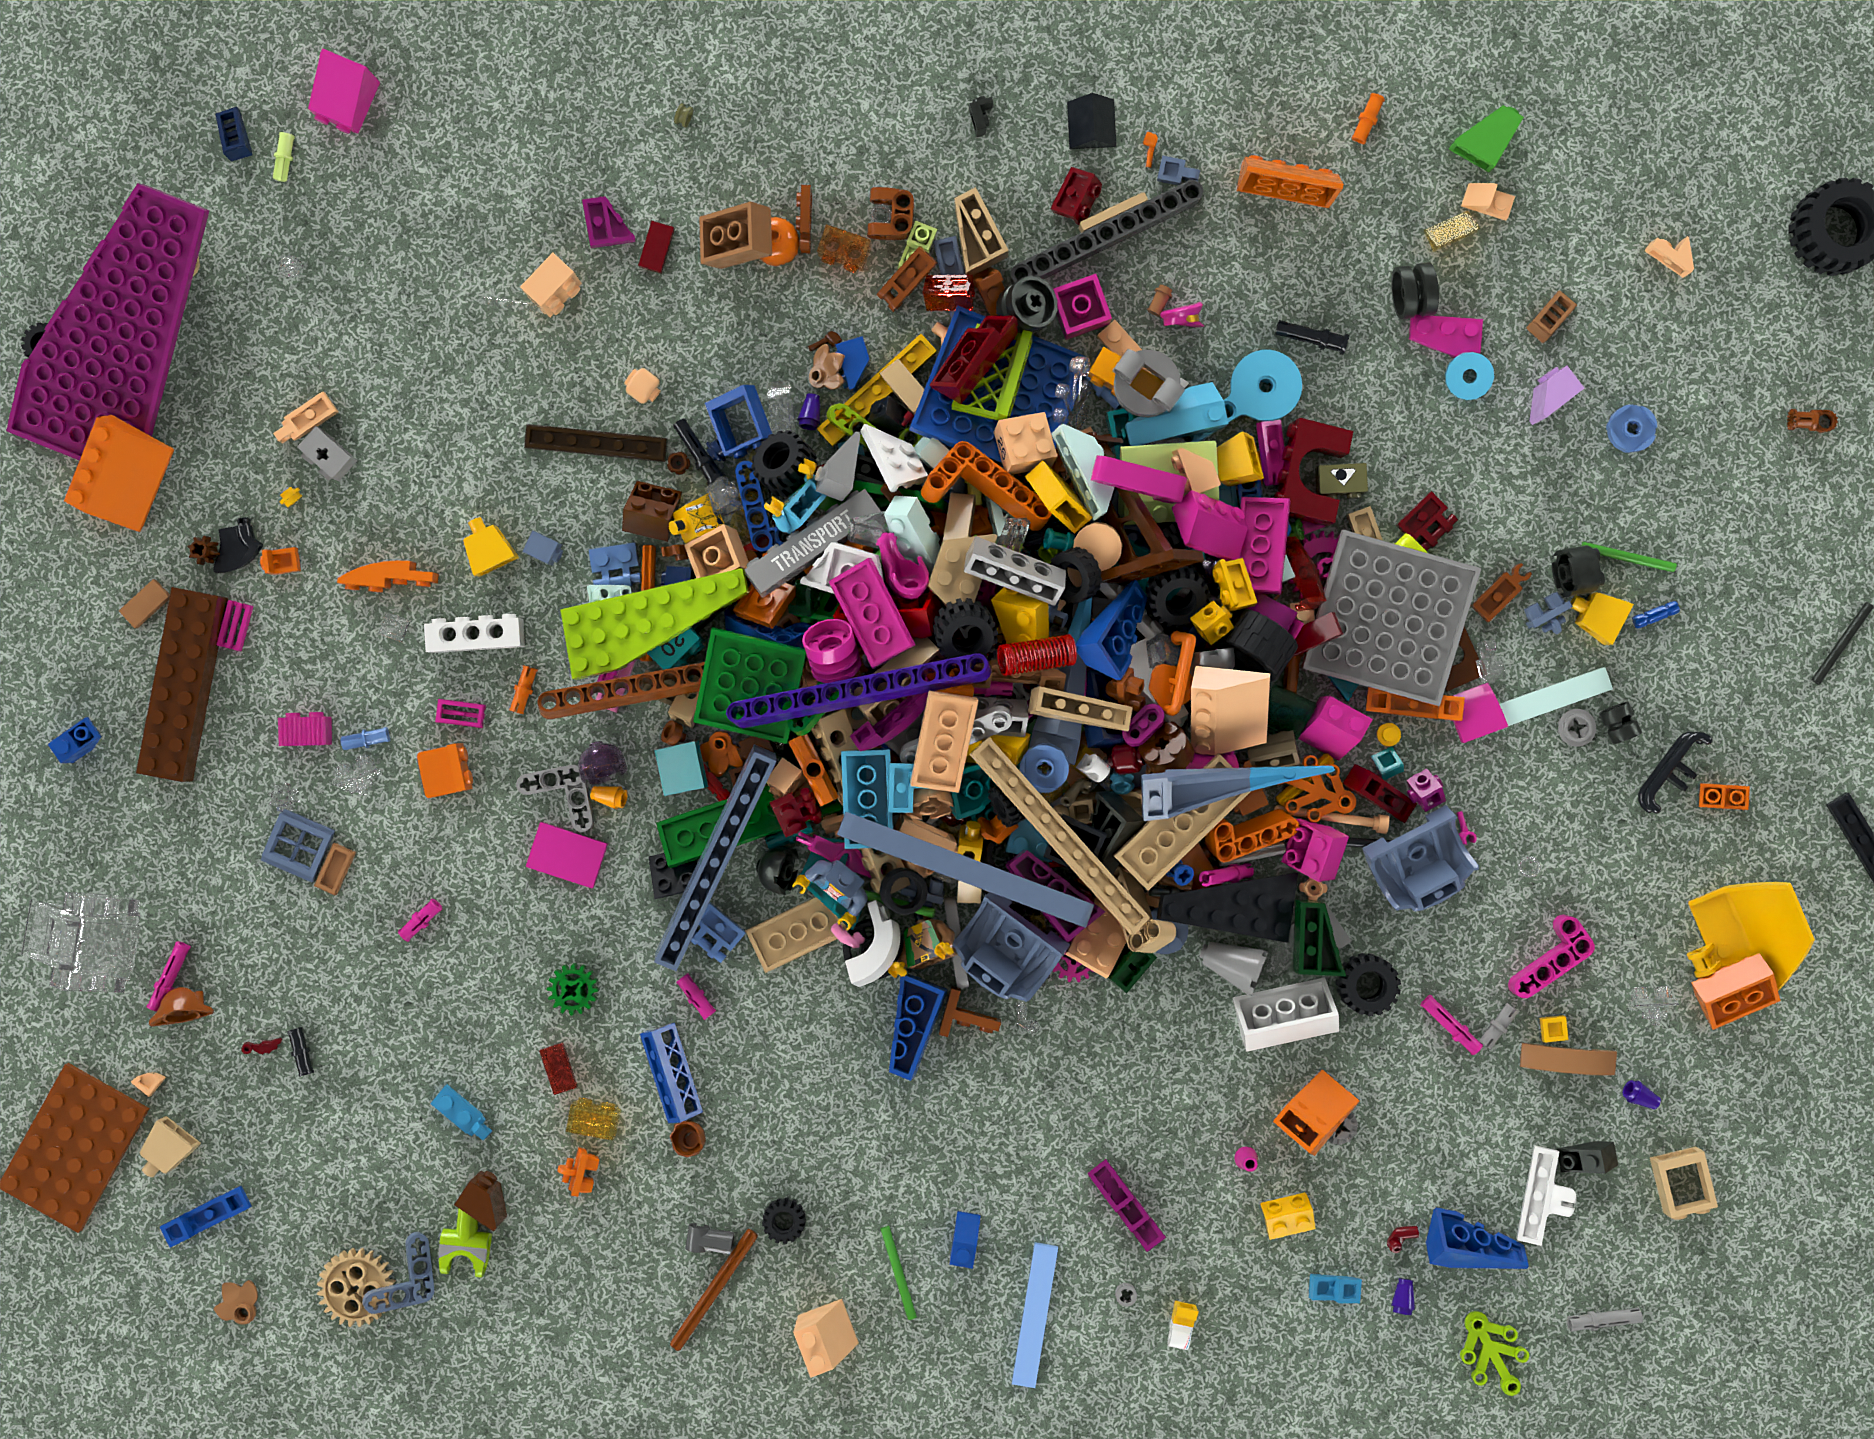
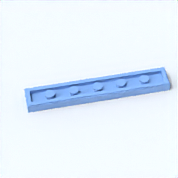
M1034 1243L1012 1377L1013 1385L1036 1387L1058 1246Z

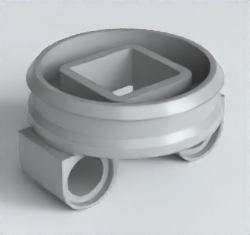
M1127 349L1112 370L1115 373L1114 392L1118 402L1126 411L1139 417L1157 416L1166 410L1170 412L1185 391L1184 387L1180 384V375L1176 365L1168 356L1159 351L1140 350L1135 352ZM1143 367L1164 381L1152 400H1149L1130 386Z

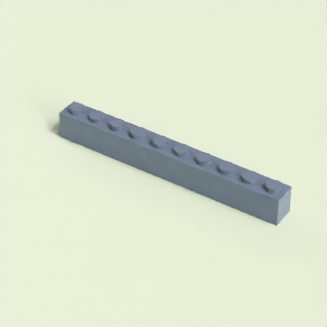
M755 744L753 745L658 945L654 963L677 971L776 764V753Z

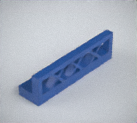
M675 1022L658 1029L640 1033L668 1124L680 1123L703 1113ZM669 1030L672 1038L669 1045L663 1042L661 1033ZM672 1053L677 1055L679 1060L676 1068L671 1066L669 1061ZM679 1075L685 1079L686 1085L684 1090L679 1089L676 1082ZM686 1098L692 1101L694 1110L686 1113L684 1108Z

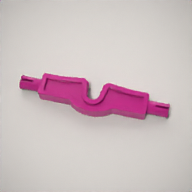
M801 831L798 833L799 836L806 839L804 840L797 836L796 841L808 845V850L824 857L830 862L839 861L843 854L847 853L848 858L845 866L855 873L871 878L869 871L863 866V856L858 849H845V842L833 843L815 834L811 837ZM881 869V873L884 874L886 870Z

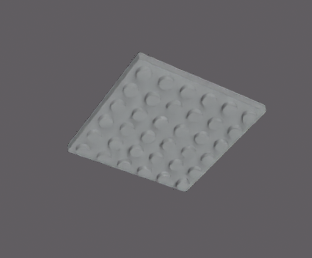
M1341 530L1315 619L1330 612H1335L1343 635L1306 651L1301 668L1440 706L1481 568Z

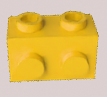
M1243 558L1227 562L1224 559L1219 560L1213 567V578L1219 584L1222 604L1226 605L1229 612L1255 606L1258 602Z
M1305 1192L1261 1203L1269 1240L1316 1229L1313 1208Z

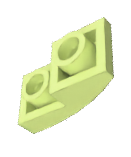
M915 221L908 237L906 248L898 264V269L919 246H922L929 254L937 233L936 228Z

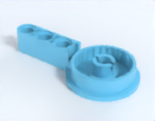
M1259 350L1245 356L1235 367L1230 382V394L1223 400L1225 408L1230 411V417L1227 418L1228 423H1231L1241 415L1258 421H1274L1284 417L1293 410L1302 392V378L1295 363L1288 356L1274 350ZM1259 383H1270V391H1261ZM1218 430L1190 436L1191 442L1203 441ZM1180 438L1175 439V443H1183Z

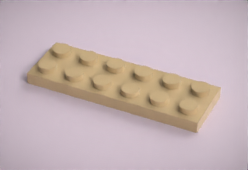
M1218 753L1202 769L1233 767ZM1250 792L1213 802L1169 819L1150 820L1114 854V857L1149 891Z

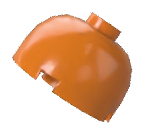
M771 217L772 255L760 258V260L768 265L780 266L789 263L798 254L800 246L799 234L794 225L786 219Z

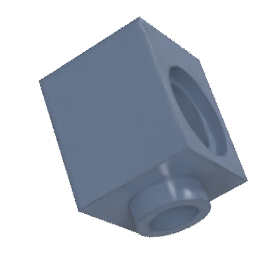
M533 530L522 551L552 566L554 562L557 563L563 554L562 544Z

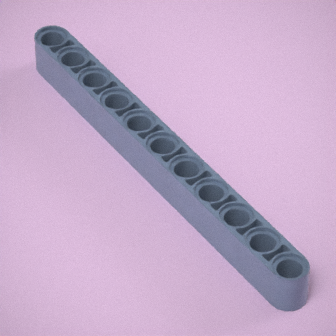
M845 812L837 833L838 836L1085 928L1094 904L848 812Z

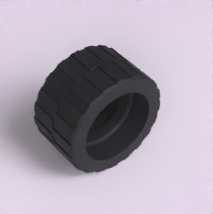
M1250 609L1236 610L1230 618L1234 628L1215 642L1216 648L1218 650L1234 648L1235 666L1242 671L1269 673L1270 681H1277L1298 648L1297 641L1285 628L1267 616Z

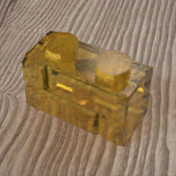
M578 1098V1101L575 1100L571 1104L566 1132L613 1141L617 1134L621 1109L615 1108L616 1105L610 1102H602L601 1105L593 1104V1100L588 1098Z

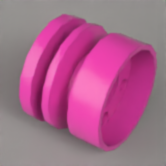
M827 619L812 625L804 633L802 642L813 677L819 682L830 683L850 679L860 670L861 658L851 625L846 621Z

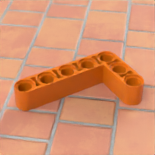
M965 441L955 444L931 471L921 489V495L924 500L936 503L962 477L1032 531L1043 529L1052 515L1036 493L972 444Z

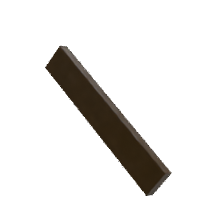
M527 424L524 448L665 462L667 438Z

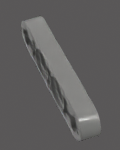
M956 896L945 897L944 904L947 924L955 933V940L961 933ZM958 953L953 956L957 989L969 987L968 973L961 966L962 959Z

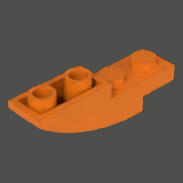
M383 561L347 572L337 579V583L344 584L345 589L360 590V586L369 587L368 591L383 592V588L391 589V579H393L392 584L407 585V581H415L416 586L430 587L431 583H438L439 574L416 571V563L412 561Z

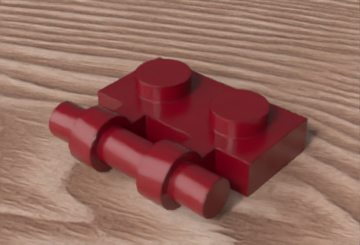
M1431 491L1396 526L1404 534H1409L1415 540L1420 536L1423 539L1420 545L1427 551L1429 548L1433 549L1438 544L1437 541L1445 533L1448 534L1453 529V525L1458 519L1453 514L1447 519L1441 515L1448 507ZM1435 521L1438 527L1430 534L1426 529Z
M803 788L800 791L801 795L795 798L792 792L770 802L786 838L807 828L805 821L809 819L814 824H819L822 821L820 807L815 804L816 798L808 788Z

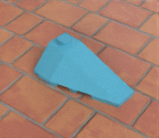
M1213 382L1190 386L1185 389L1170 412L1166 410L1160 415L1153 417H1137L1125 424L1129 445L1140 446L1221 430L1229 423L1224 401Z

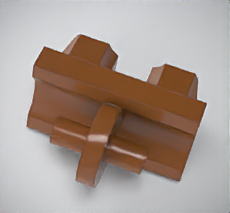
M1128 667L1125 676L1121 680L1112 679L1106 684V693L1108 696L1118 700V704L1133 707L1132 711L1139 712L1146 704L1145 697L1140 696L1145 686L1144 679L1134 677L1133 668Z

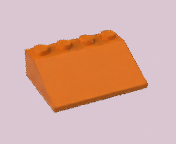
M1251 155L1245 157L1241 164L1236 191L1330 208L1342 191L1344 184L1339 174H1333L1329 169L1312 170L1309 169V166L1303 164L1291 166L1286 165V162L1282 160H1272L1270 162L1263 160L1260 156Z
M113 415L96 417L64 502L84 513L140 532L175 449Z

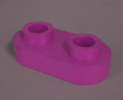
M1157 704L1144 706L1130 720L1129 731H1122L1124 741L1133 747L1145 743L1164 724L1165 714L1163 709ZM1151 715L1157 716L1155 721L1148 720ZM1133 732L1140 733L1137 738H1132L1131 734Z

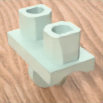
M588 585L589 603L630 594L631 588L628 585Z

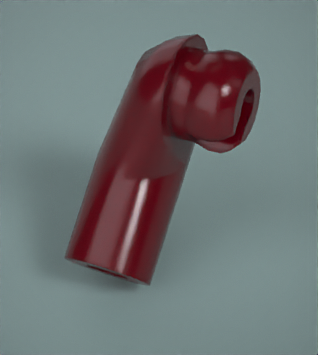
M1406 1226L1395 1228L1387 1239V1246L1390 1251L1399 1253L1402 1250V1243L1405 1239L1419 1238L1418 1227Z

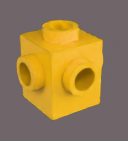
M1214 601L1190 618L1198 633L1210 645L1234 628L1230 621L1231 613L1224 605L1219 607Z

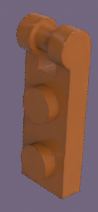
M919 246L879 290L877 296L881 300L884 299L889 304L888 307L895 312L938 263L922 246ZM893 288L899 293L896 297L891 293Z

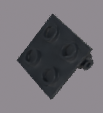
M664 853L649 856L654 899L684 893L697 865V860L669 868Z

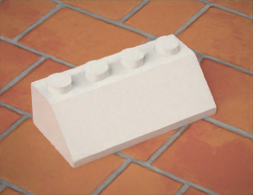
M1325 977L1255 992L1252 996L1246 994L1233 997L1240 1034L1246 1052L1339 1032V1014Z

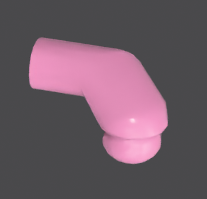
M835 923L831 927V932L837 939L852 948H859L865 942V938L859 932H855L851 936L841 924Z

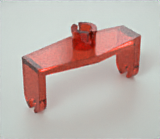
M1296 536L1287 537L1285 555H1287L1295 577L1292 579L1305 598L1299 602V605H1295L1296 611L1316 609L1327 601L1319 578V569H1316L1318 566L1314 564Z

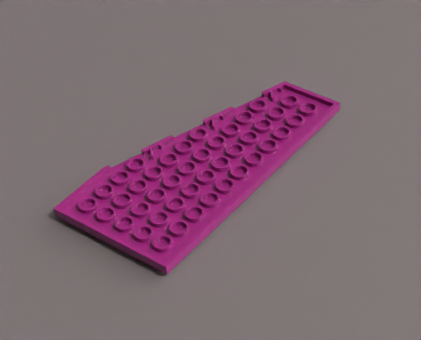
M137 183L122 207L123 211L104 240L100 241L83 268L84 272L66 300H62L44 329L46 330L29 358L25 359L21 364L8 420L7 432L79 461L96 417L113 415L152 437L210 211L141 183Z

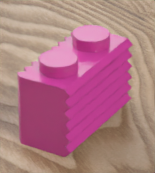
M309 712V717H300V713H285L286 718H278L279 746L332 745L331 717L324 716V712Z

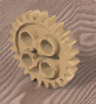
M352 1248L348 1254L344 1250L339 1254V1257L335 1255L331 1258V1262L324 1265L326 1270L319 1274L323 1279L317 1283L323 1289L317 1292V1295L324 1296V1299L319 1304H327L328 1307L324 1312L332 1311V1320L338 1316L340 1317V1325L345 1320H348L349 1327L355 1321L358 1327H361L365 1321L369 1325L374 1321V1318L378 1320L382 1316V1313H369L362 1304L364 1295L370 1291L369 1285L377 1289L391 1286L396 1282L395 1279H389L393 1270H385L389 1263H380L381 1255L375 1259L373 1258V1250L365 1255L364 1248H361L357 1254L356 1250ZM354 1267L361 1268L363 1275L357 1274ZM336 1281H340L343 1284L344 1289H339L336 1285ZM357 1285L359 1289L355 1290L353 1286ZM384 1293V1299H377L376 1296H373L369 1304L372 1307H376V1303L383 1300L386 1304H389L387 1293ZM350 1300H355L358 1303V1308L353 1307Z

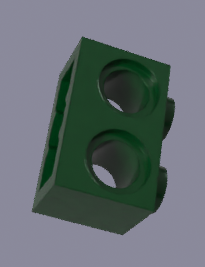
M1126 942L1108 979L1127 994L1157 957L1153 953L1133 952L1129 949Z

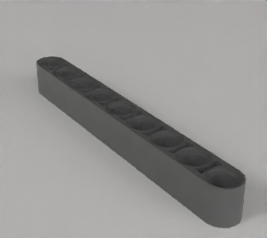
M1196 180L1187 181L1016 264L1011 270V284L1018 281L1015 278V274L1018 272H1024L1027 276L1040 277L1044 280L1196 206L1203 195L1202 185ZM1193 190L1196 192L1197 197L1189 198L1185 192ZM1171 200L1175 203L1176 207L1169 209L1164 205V202ZM1146 210L1152 211L1155 217L1147 219L1143 216V212ZM1123 221H1130L1133 224V228L1125 229L1121 223ZM1108 231L1112 234V238L1105 240L1100 236V233ZM1087 241L1091 248L1083 250L1079 247V243ZM1065 251L1070 255V258L1064 261L1059 259L1057 254ZM1042 261L1047 263L1049 268L1045 271H1040L1036 264Z

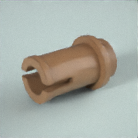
M1160 284L1158 288H1155L1156 294L1147 309L1149 313L1157 317H1161L1160 314L1163 312L1168 299L1172 298V289Z

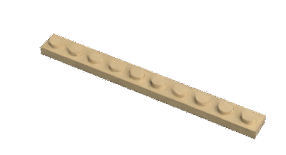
M990 737L986 738L969 755L1128 933L1134 935L1149 920L1148 914Z

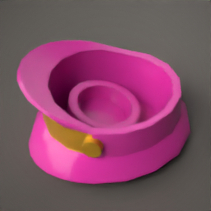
M1201 302L1166 310L1160 314L1164 326L1204 327L1199 321V313L1203 306Z

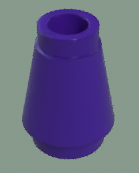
M806 394L797 418L800 428L817 430V426L820 425L819 395Z
M1630 1080L1623 1088V1097L1629 1103L1653 1110L1657 1109L1661 1103V1098L1640 1081Z
M1399 1278L1391 1303L1393 1312L1412 1315V1311L1415 1310L1413 1280Z

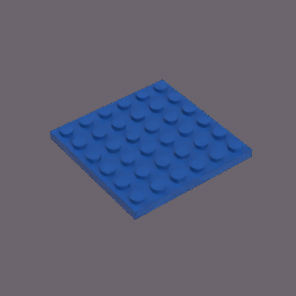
M957 305L909 431L929 439L935 438L942 444L952 448L958 442H968L996 464L1003 467L994 436L998 420L952 410L953 400L929 386L967 328H976L977 323L981 324L985 318L983 315ZM1032 335L1031 349L1010 418L1045 412L1051 434L1060 425L1065 424L1089 357ZM1013 340L1006 350L1015 346L1016 340ZM1004 357L996 361L995 365L1000 371L1008 367L1009 363ZM992 367L984 375V378L995 374ZM999 378L988 383L993 392L1003 386ZM984 385L973 391L978 400L989 394ZM969 394L962 404L969 405L975 401ZM993 399L982 404L985 410L995 412L997 405ZM1029 472L1020 473V474L1023 475V476H1026Z

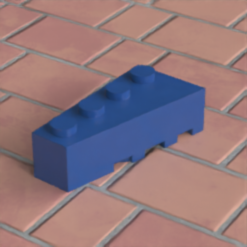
M909 973L906 976H900L897 1014L889 1066L890 1073L910 1081L915 1078L946 997L947 988Z

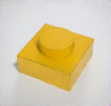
M1559 1015L1539 1018L1543 1042L1569 1040L1566 1016Z

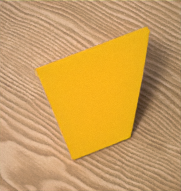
M1758 882L1728 885L1688 902L1705 943V946L1686 954L1694 965V974L1697 978L1711 975L1725 966H1731L1746 957L1760 953L1774 973L1779 991L1798 969L1815 941L1791 883Z

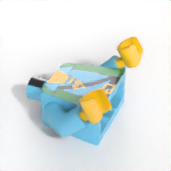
M804 458V463H800L798 467L799 472L806 474L804 477L805 483L792 493L784 503L772 496L770 505L768 503L764 505V508L773 514L772 518L775 521L776 527L780 531L789 534L802 526L827 496L816 491L817 481L815 480L814 472L817 465Z

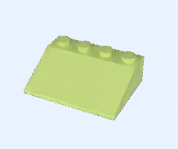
M1216 441L1120 447V460L1180 475L1179 470L1176 471L1171 461V457H1173L1172 451L1183 448L1213 462L1218 475ZM1219 486L1200 494H1205L1219 501ZM1138 493L1156 523L1176 521L1172 511V507L1175 504L1156 501L1152 496ZM1119 494L1118 514L1122 518L1129 515V510ZM1133 520L1124 523V525L1136 524Z

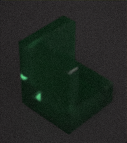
M797 578L795 581L796 597L788 604L789 614L811 617L820 608V589L801 584L800 580L802 578Z

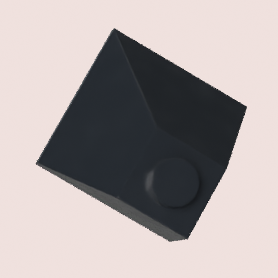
M1062 814L1061 818L1097 857L1107 833ZM1048 843L1043 857L1070 868Z

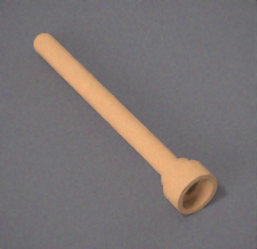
M1276 805V806L1274 807V810H1276V809H1283V810H1285V808L1282 807L1281 805ZM1288 806L1289 810H1294L1296 808ZM1300 808L1296 813H1287L1291 816L1306 818L1308 809ZM1312 811L1310 813L1311 819L1317 818V811ZM1331 812L1320 819L1371 827L1372 830H1376V833L1387 834L1389 828V815L1382 814L1369 818Z

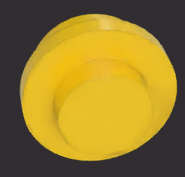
M289 487L280 494L282 497L281 505L285 504L289 508L302 497L299 493L300 489L298 487L295 489Z
M1384 723L1377 730V739L1384 746H1394L1401 738L1399 727L1393 723Z

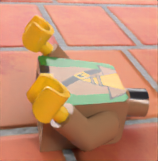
M914 913L916 925L904 931L903 952L897 962L892 963L888 972L894 978L898 974L903 977L907 974L905 969L907 967L922 970L957 955L955 948L952 947L955 933L941 920L929 919L927 916Z

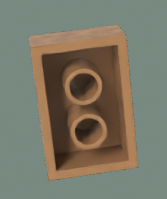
M750 201L699 217L701 264L723 269L772 255L770 207Z

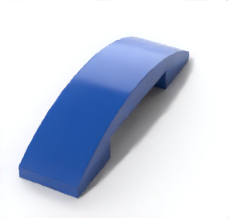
M239 1186L161 1225L160 1229L171 1248L195 1234L249 1209L252 1205L242 1186Z

